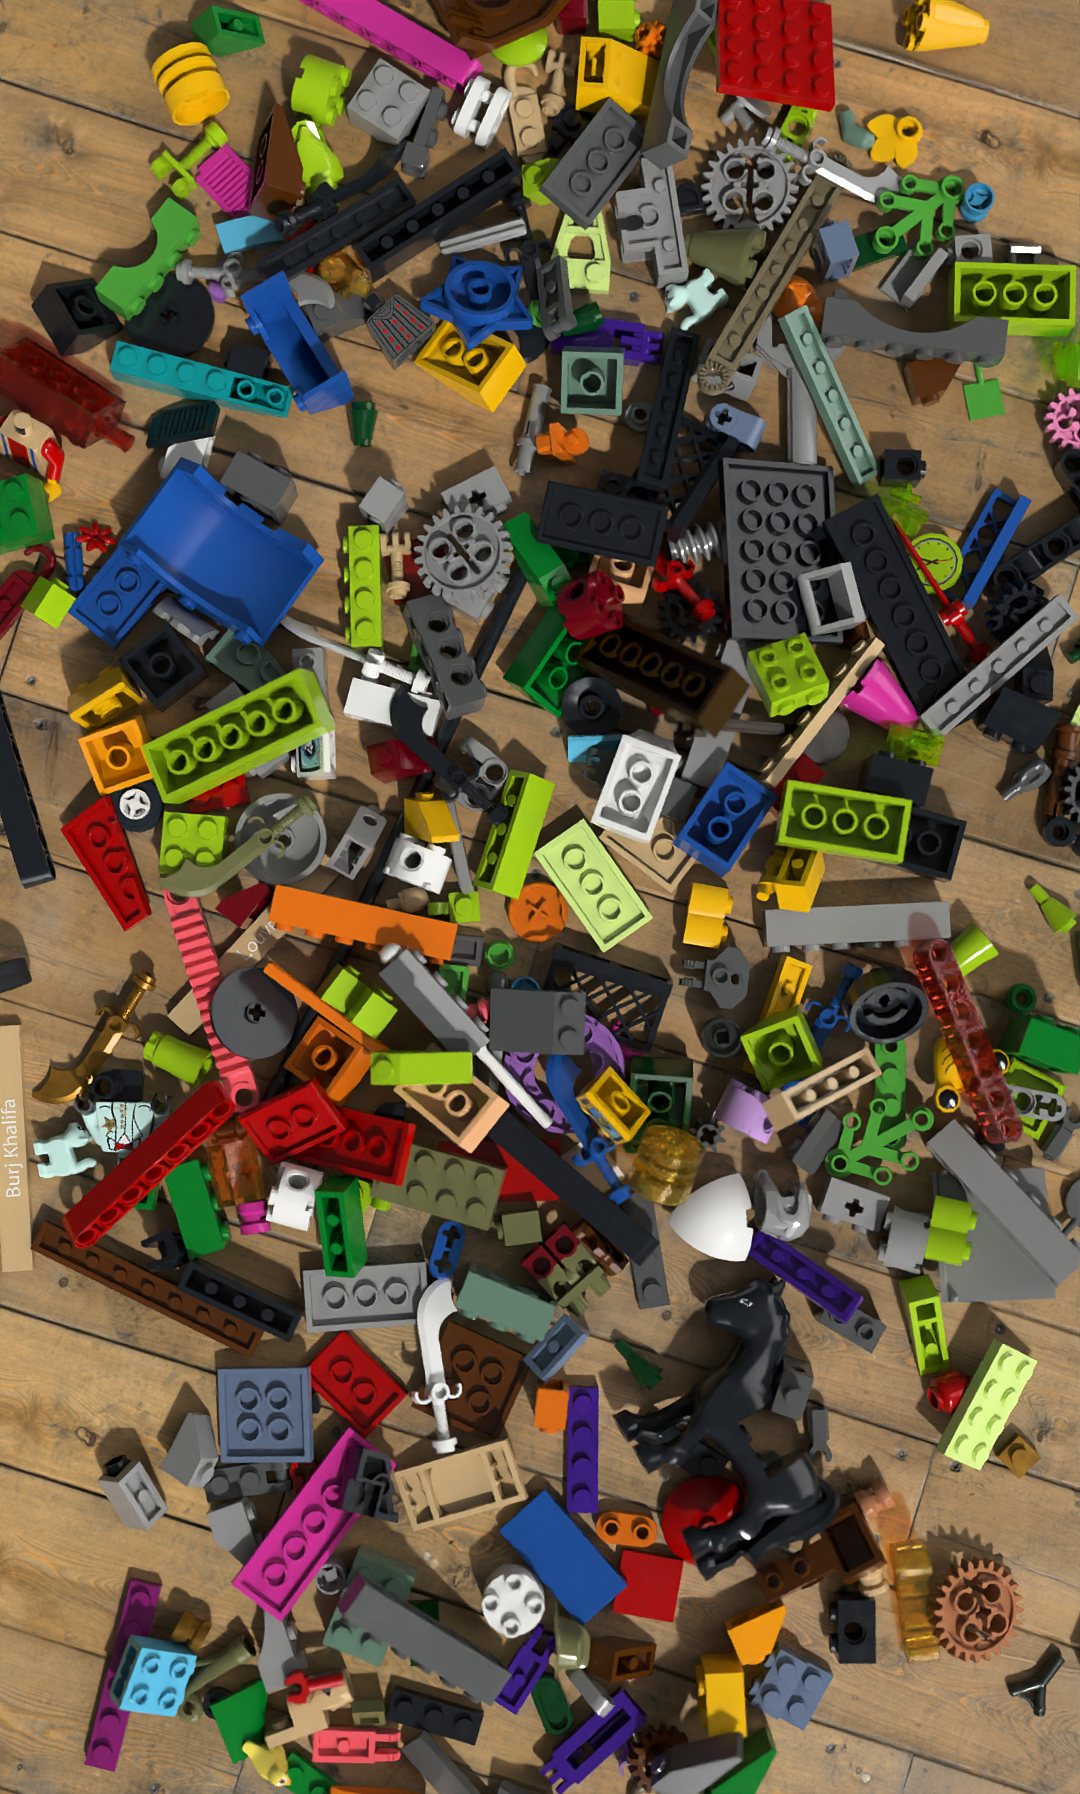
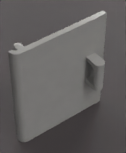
M1044 1167L1009 1169L1019 1180L1017 1186L1024 1193L1030 1191L1041 1203L1038 1208L1048 1216ZM946 1170L932 1172L934 1202L936 1195L973 1203L972 1211L978 1212L975 1230L968 1229L966 1241L972 1242L969 1261L963 1260L961 1267L938 1262L941 1302L962 1303L1056 1299L1055 1286L952 1175Z

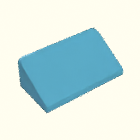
M623 734L569 735L567 740L568 761L586 762L587 759L599 762L600 758L589 754L591 748H596L612 755L613 751L617 752Z

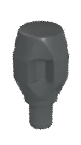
M1040 757L1031 759L1017 770L1010 781L1011 784L999 794L1008 802L1018 793L1021 795L1023 792L1027 793L1038 788L1048 779L1052 771Z

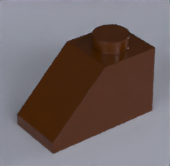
M937 357L931 360L919 359L908 362L902 373L912 406L922 403L923 407L938 403L961 364H951L946 362V359Z
M615 1636L590 1639L589 1664L584 1668V1671L609 1683L652 1676L657 1644Z

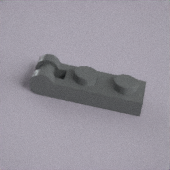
M560 255L536 269L542 330L549 341L559 338L562 331H570L577 326V319L572 311L567 260Z
M239 1463L214 1467V1474L205 1485L207 1502L290 1491L293 1489L292 1479L288 1478L287 1470L290 1468V1463ZM267 1471H275L276 1480L269 1481Z

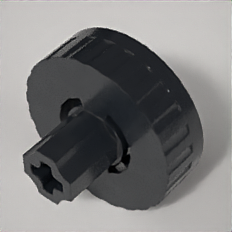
M880 967L871 969L870 972L856 979L845 995L844 1007L852 1030L859 1038L870 1043L888 1044L909 1037L923 1025L929 1012L928 999L919 978L904 968ZM871 1007L874 1011L884 1012V1013H876V1012L870 1011L868 1008Z

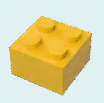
M737 1652L700 1654L701 1665H695V1677L700 1696L697 1697L698 1717H700L701 1728H706L708 1738L736 1731L741 1732L743 1737H747L744 1678Z

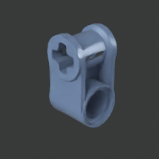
M725 403L717 404L713 407L705 424L708 431L726 441L731 436L739 441L737 449L745 453H755L767 426L766 422L758 416L745 413ZM719 417L725 419L723 425L717 423Z

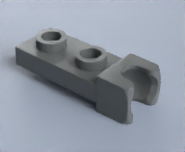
M433 86L413 143L407 141L401 158V163L404 164L402 172L412 177L425 179L431 162L429 149H434L439 136V131L436 129L439 121L444 122L449 108V103H446L445 90Z

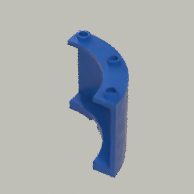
M181 457L117 545L126 553L124 558L130 564L137 568L142 567L180 597L178 601L184 607L191 611L195 608L217 623L234 632V637L242 643L249 645L252 642L263 647L324 559L310 543L281 528H278L275 532L262 524L264 517L253 511L243 502H240L237 506L224 495L227 489L216 481L200 464Z

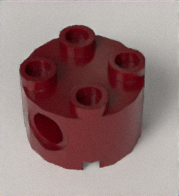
M602 569L570 579L559 586L557 592L559 614H565L567 620L562 623L572 637L584 640L623 626L621 603L625 600L624 591L620 585H614L613 581Z

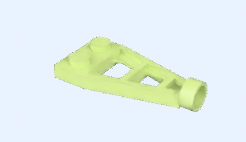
M602 211L594 219L593 226L588 227L586 230L581 226H574V220L565 213L551 260L558 255L567 260L570 292L609 294L611 259ZM575 236L590 237L592 239L595 250V257L592 260L569 258L568 249L571 240Z

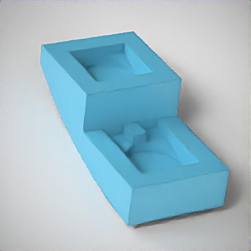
M257 216L241 217L215 225L226 257L233 252H244L255 248L256 252L285 243L283 236L275 229L273 221Z

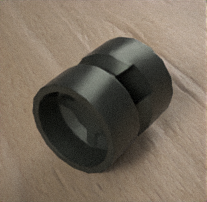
M716 1017L704 1023L700 1030L699 1039L701 1046L706 1052L716 1057L725 1058L735 1054L741 1047L740 1035L742 1031L735 1021L729 1018Z

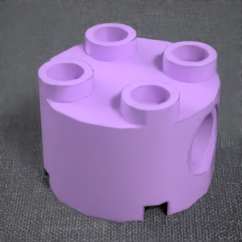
M731 1078L712 1117L766 1144L774 1131V1127L761 1105L771 1099V1097Z

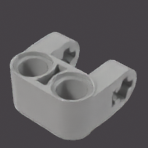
M467 736L459 748L482 765L479 776L470 782L493 802L506 784L508 768L491 750L474 738ZM492 766H498L503 770V776L498 781H491L486 776L487 770ZM439 775L432 785L447 797H453L455 790ZM459 793V797L455 801L456 803L474 813L484 811L480 806L472 805L468 801L466 794Z

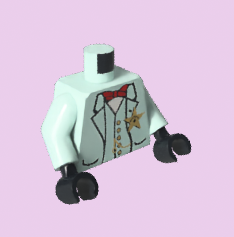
M88 1092V1101H82L79 1094H76L74 1107L81 1113L88 1131L96 1144L102 1146L103 1152H118L119 1164L169 1117V1107L173 1098L168 1095L165 1103L159 1101L158 1093H155L152 1101L96 1102L95 1107L93 1105L95 1096L92 1092Z

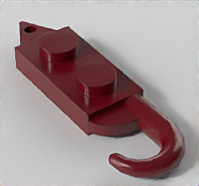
M43 544L30 546L24 551L25 556H29L33 552H40L45 556V564L38 573L34 575L26 570H17L14 573L12 572L0 587V640L25 611L20 606L39 576L48 580L56 568L54 552Z

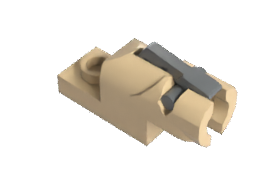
M338 1668L307 1674V1676L312 1678L342 1672L344 1685L312 1691L307 1696L305 1704L298 1705L287 1701L291 1718L283 1716L271 1722V1726L268 1727L265 1735L269 1749L328 1728L331 1719L329 1709L333 1712L346 1703L354 1701L355 1692L347 1669ZM297 1686L292 1691H298L302 1686Z

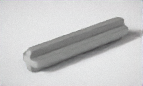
M517 217L440 240V249L442 254L448 257L453 254L519 237L527 233L526 223L522 217Z

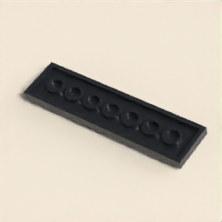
M877 493L821 523L841 563L851 562L861 603L880 641L885 644L884 649L910 701L920 715L965 676L967 672ZM981 703L955 727L986 712L983 704ZM921 721L929 739L936 738Z

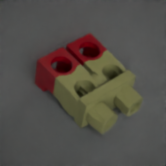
M563 1220L544 1237V1243L563 1263L562 1265L542 1242H539L520 1259V1262L550 1296L557 1301L562 1309L567 1307L579 1317L590 1307V1304L581 1293L590 1286L600 1298L611 1289V1284L604 1274V1269L570 1232L571 1228Z

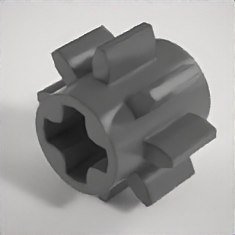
M712 1116L709 1118L708 1123H704L698 1117L697 1122L699 1125L696 1129L689 1128V1131L695 1135V1138L689 1142L690 1145L699 1143L701 1145L699 1149L701 1154L705 1152L706 1148L710 1147L712 1151L717 1153L715 1145L718 1142L726 1143V1140L720 1137L719 1133L725 1129V1126L719 1125L715 1127V1118ZM705 1127L715 1132L711 1135L712 1141L709 1143L705 1139L700 1140L699 1138L703 1135L702 1129Z

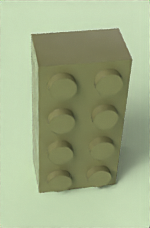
M413 1140L403 1185L396 1186L373 1180L369 1196L488 1231L493 1223L508 1167Z

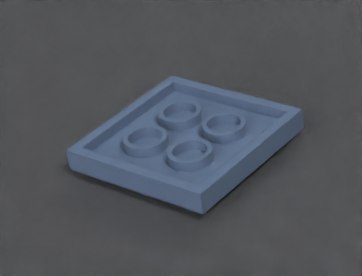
M310 1366L221 1367L218 1369L221 1463L312 1462L314 1460Z

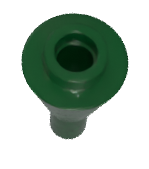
M623 1338L614 1345L616 1350L627 1361L626 1364L640 1390L646 1387L650 1391L663 1379L659 1375L663 1369L638 1352L636 1353Z

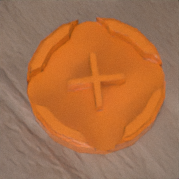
M531 882L523 885L518 899L511 898L508 905V918L513 930L520 937L531 942H544L553 939L563 930L568 919V906L564 896L556 887L545 882Z

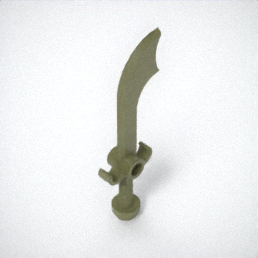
M307 794L302 797L298 795L295 798L298 803L297 806L292 808L288 814H285L283 818L281 817L276 821V824L274 823L269 828H266V823L261 817H251L247 822L251 823L254 820H260L262 823L261 830L222 862L211 867H200L186 858L184 865L179 871L168 877H160L158 883L169 892L182 897H200L210 894L273 844H279L282 847V852L277 855V859L283 857L286 851L285 845L281 841L276 840V837L304 814L311 818L317 806Z

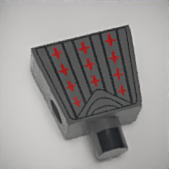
M375 292L363 304L372 314L366 321L367 330L394 370L426 343L436 331L435 322L398 294H395L385 303Z

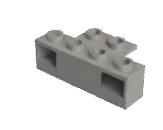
M641 158L639 167L641 188L615 192L616 204H614L622 263L652 260L657 289L665 288L672 283L675 285H685L689 269L673 166L671 165L660 170L648 159Z

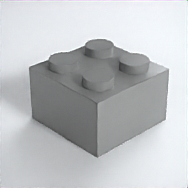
M379 58L347 105L349 121L388 148L393 149L404 139L409 140L418 128L431 94L430 90Z

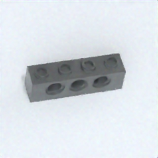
M431 594L407 601L402 617L427 675L431 676V684L446 719L451 720L481 711L487 697L486 686L482 680H478L475 673L474 659L471 654H467L464 648L463 634L459 628L455 627L452 620L453 614L450 604L444 602L441 594L437 597ZM430 627H436L440 632L433 631ZM441 653H448L452 658H446ZM452 679H459L464 684H457Z

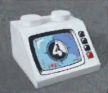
M335 730L296 748V755H291L292 773H297L299 780L337 779Z

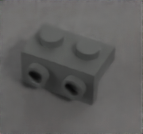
M821 1108L819 1112L814 1111L805 1124L808 1128L802 1137L797 1136L788 1148L790 1154L787 1158L813 1175L841 1136L844 1128L843 1122L827 1109Z

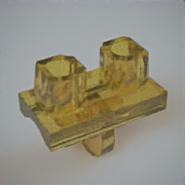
M339 251L337 256H327L320 263V275L325 281L332 283L342 297L350 299L352 293L363 298L366 297L372 281L369 277L363 275L364 271L362 268L358 267L347 253Z

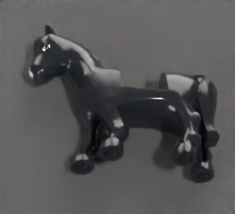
M775 1276L769 1281L760 1277H754L733 1292L711 1296L705 1301L702 1309L703 1320L711 1327L730 1330L739 1336L740 1339L725 1360L709 1370L687 1394L670 1405L650 1414L639 1415L623 1410L612 1415L627 1443L636 1440L640 1435L658 1439L672 1427L681 1423H687L674 1439L666 1443L655 1445L642 1441L632 1446L639 1462L648 1475L656 1471L661 1465L677 1468L684 1464L692 1449L705 1437H708L716 1444L738 1473L742 1484L744 1501L736 1513L720 1524L704 1528L692 1524L680 1531L692 1553V1560L705 1581L714 1578L719 1571L733 1567L741 1556L750 1564L758 1565L770 1550L784 1544L804 1540L822 1532L833 1522L840 1505V1492L831 1483L818 1475L817 1469L805 1449L790 1452L767 1466L759 1452L755 1453L751 1449L749 1442L752 1441V1438L745 1426L738 1423L762 1408L774 1397L771 1385L774 1383V1374L780 1368L781 1361L786 1352L787 1342L791 1337L789 1327L791 1316L781 1297L785 1288V1280L781 1279L778 1281V1278Z

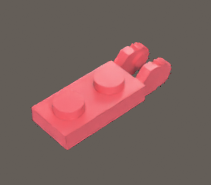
M328 1726L326 1729L313 1733L312 1761L374 1764L375 1761H397L400 1759V1750L387 1747L376 1749V1741H398L401 1739V1731L396 1728H380L376 1730V1727Z

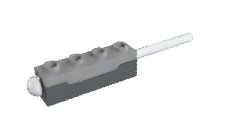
M395 943L386 944L381 949L380 959L383 963L388 962L378 970L383 980L448 1051H472V1057L476 1055L544 1129L549 1127L553 1122L550 1116L486 1048V1044L490 1042L486 1034L490 1029L478 1016L472 1019L465 1011L469 1008L467 1003L457 993L452 996L445 989L448 983L437 971L432 974L424 966L428 961L417 948L411 951L407 946L401 948V946Z

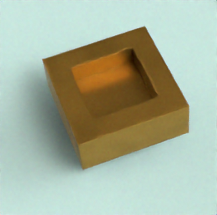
M1017 1433L995 1454L1019 1479L1041 1458Z

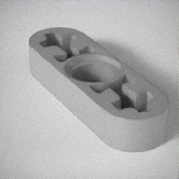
M985 1081L975 1091L977 1103L984 1108L1031 1118L1058 1121L1063 1118L1067 1109L1065 1100L1057 1094L998 1082ZM992 1086L994 1093L1006 1095L1005 1101L992 1099L991 1103L988 1104V1098L983 1097L984 1091H989ZM1019 1092L1025 1093L1029 1099L1028 1106L1023 1110H1017L1013 1105V1097ZM1035 1095H1039L1037 1101L1043 1103H1050L1052 1098L1053 1104L1058 1105L1057 1111H1052L1051 1115L1048 1116V1110L1035 1107Z

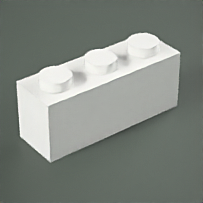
M362 675L361 679L353 677L343 711L345 716L393 729L390 708L392 699L401 685L391 683L390 687L378 684L379 680L376 678H370ZM406 687L409 697L415 703L428 708L423 718L422 729L426 738H434L442 710L440 702L437 700V695L429 692H420L419 695L409 693L408 687Z

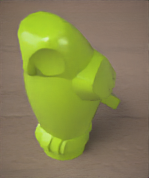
M307 118L296 121L291 131L303 166L302 181L306 182L305 195L307 201H309L311 194L323 182H327L334 190L338 189L337 183L344 177V173L337 156L327 145L325 132L322 130L321 125L312 120H307Z

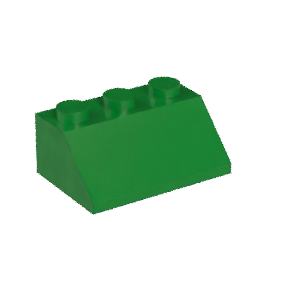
M555 604L550 606L502 678L520 694L553 716L560 718L562 715V699L566 690L576 680L587 677L589 674L573 660L586 639L578 640L570 635L562 623L567 620L565 614H559Z

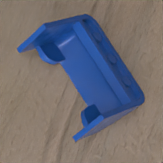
M283 270L240 296L249 316L244 319L254 336L258 333L260 334L296 392L292 398L301 412L307 410L312 415L345 405L355 399L345 370L341 372L338 370L295 301Z

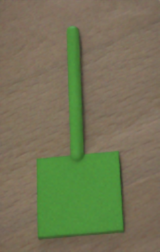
M974 363L978 383L963 385L969 421L1004 415L1005 410L998 379L983 381L981 367L976 366V363Z

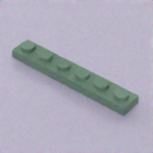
M807 305L777 319L852 487L859 486L880 474L881 471Z

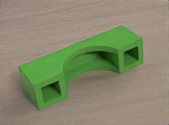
M170 197L150 219L154 234L157 237V246L152 256L143 264L135 267L123 268L113 265L95 287L99 301L128 322L133 315L141 313L145 307L146 299L152 292L155 293L161 288L167 273L171 269H176L177 263L181 262L184 252L189 246L193 247L201 236L198 217Z

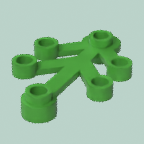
M912 174L905 175L898 184L900 193L910 196L915 191L934 195L927 201L898 196L891 191L883 192L876 201L877 208L881 212L887 213L894 208L911 211V213L893 227L882 226L872 237V246L875 251L881 254L890 253L898 244L899 237L920 222L919 241L913 248V254L918 260H926L934 250L931 242L934 211L941 205L942 219L940 226L935 230V238L940 243H948L955 236L956 232L953 226L955 205L963 199L965 193L964 183L957 176H944L939 182L918 179ZM905 182L911 183L912 189L907 188ZM945 189H949L952 195H949ZM883 198L888 199L891 205L884 204ZM941 229L947 230L949 236H944ZM879 239H884L887 243V246L881 244ZM919 246H924L927 249V253L921 252Z
M881 1097L872 1099L869 1105L871 1113L862 1144L851 1149L854 1131L860 1128L861 1118L855 1112L846 1113L842 1120L844 1128L837 1148L830 1150L825 1157L827 1172L835 1178H846L851 1173L874 1179L877 1184L882 1186L889 1184L892 1179V1173L888 1167L878 1166L876 1168L858 1162V1160L867 1155L901 1164L908 1171L915 1170L919 1165V1158L916 1153L912 1151L901 1152L884 1146L915 1129L926 1131L931 1128L934 1116L928 1107L919 1105L912 1108L908 1119L877 1135L882 1117L888 1111V1103ZM881 1101L884 1103L885 1108L882 1112L874 1111L873 1104L875 1102ZM921 1113L927 1116V1122L922 1125L918 1124L915 1120L916 1116ZM849 1116L857 1118L858 1123L855 1127H849L846 1124V1119ZM911 1155L915 1157L916 1161L913 1166L904 1164L906 1156ZM837 1158H843L846 1161V1166L839 1169L834 1165V1161ZM880 1170L888 1172V1178L884 1181H880L876 1177Z

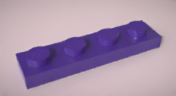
M760 1230L752 1238L748 1256L779 1278L784 1279L790 1286L846 1325L864 1300L860 1294L786 1242Z
M569 1386L567 1513H598L599 1386Z

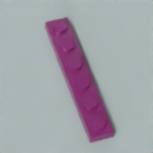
M132 1577L130 1580L84 1765L115 1772L118 1766L131 1711L120 1710L108 1695L130 1635L150 1637L163 1584Z

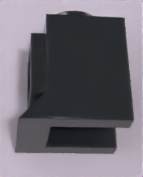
M167 1229L141 1241L142 1247L159 1248L162 1259L147 1265L149 1271L168 1272L189 1263V1256L181 1233H174Z

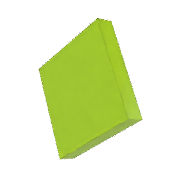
M1014 1057L1009 1059L1010 1065L1007 1073L1001 1075L997 1081L998 1083L1053 1093L1061 1097L1067 1087ZM992 1091L988 1098V1104L991 1103L992 1099L1005 1101L1006 1095ZM1019 1092L1013 1097V1105L1017 1110H1023L1028 1106L1029 1099L1025 1093ZM1035 1095V1107L1048 1110V1116H1050L1057 1106L1053 1104V1099L1051 1098L1050 1103L1038 1102L1039 1095ZM984 1107L982 1109L1035 1140H1039L1048 1123L1047 1120L991 1110Z

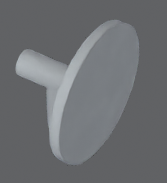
M736 96L735 101L720 116V119L728 126L736 118L744 130L748 131L753 128L755 122L745 110V107L763 119H767L772 112L767 101Z

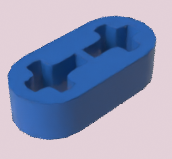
M456 1221L445 1222L437 1232L428 1265L431 1275L437 1279L444 1280L451 1277L457 1268L465 1240V1230ZM453 1227L456 1229L455 1234L460 1237L459 1240L454 1239L451 1248L445 1247L447 1237L443 1235V1231L448 1232ZM443 1252L449 1253L447 1264L451 1265V1269H445L443 1273H439L438 1266L434 1265V1261H440Z

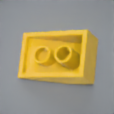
M443 320L414 360L418 367L469 402L492 413L527 366L515 344L493 334L473 349L467 350L453 323Z
M119 665L103 669L98 673L99 678L91 683L83 682L72 690L73 694L67 697L69 716L73 721L93 731L144 701L126 671Z

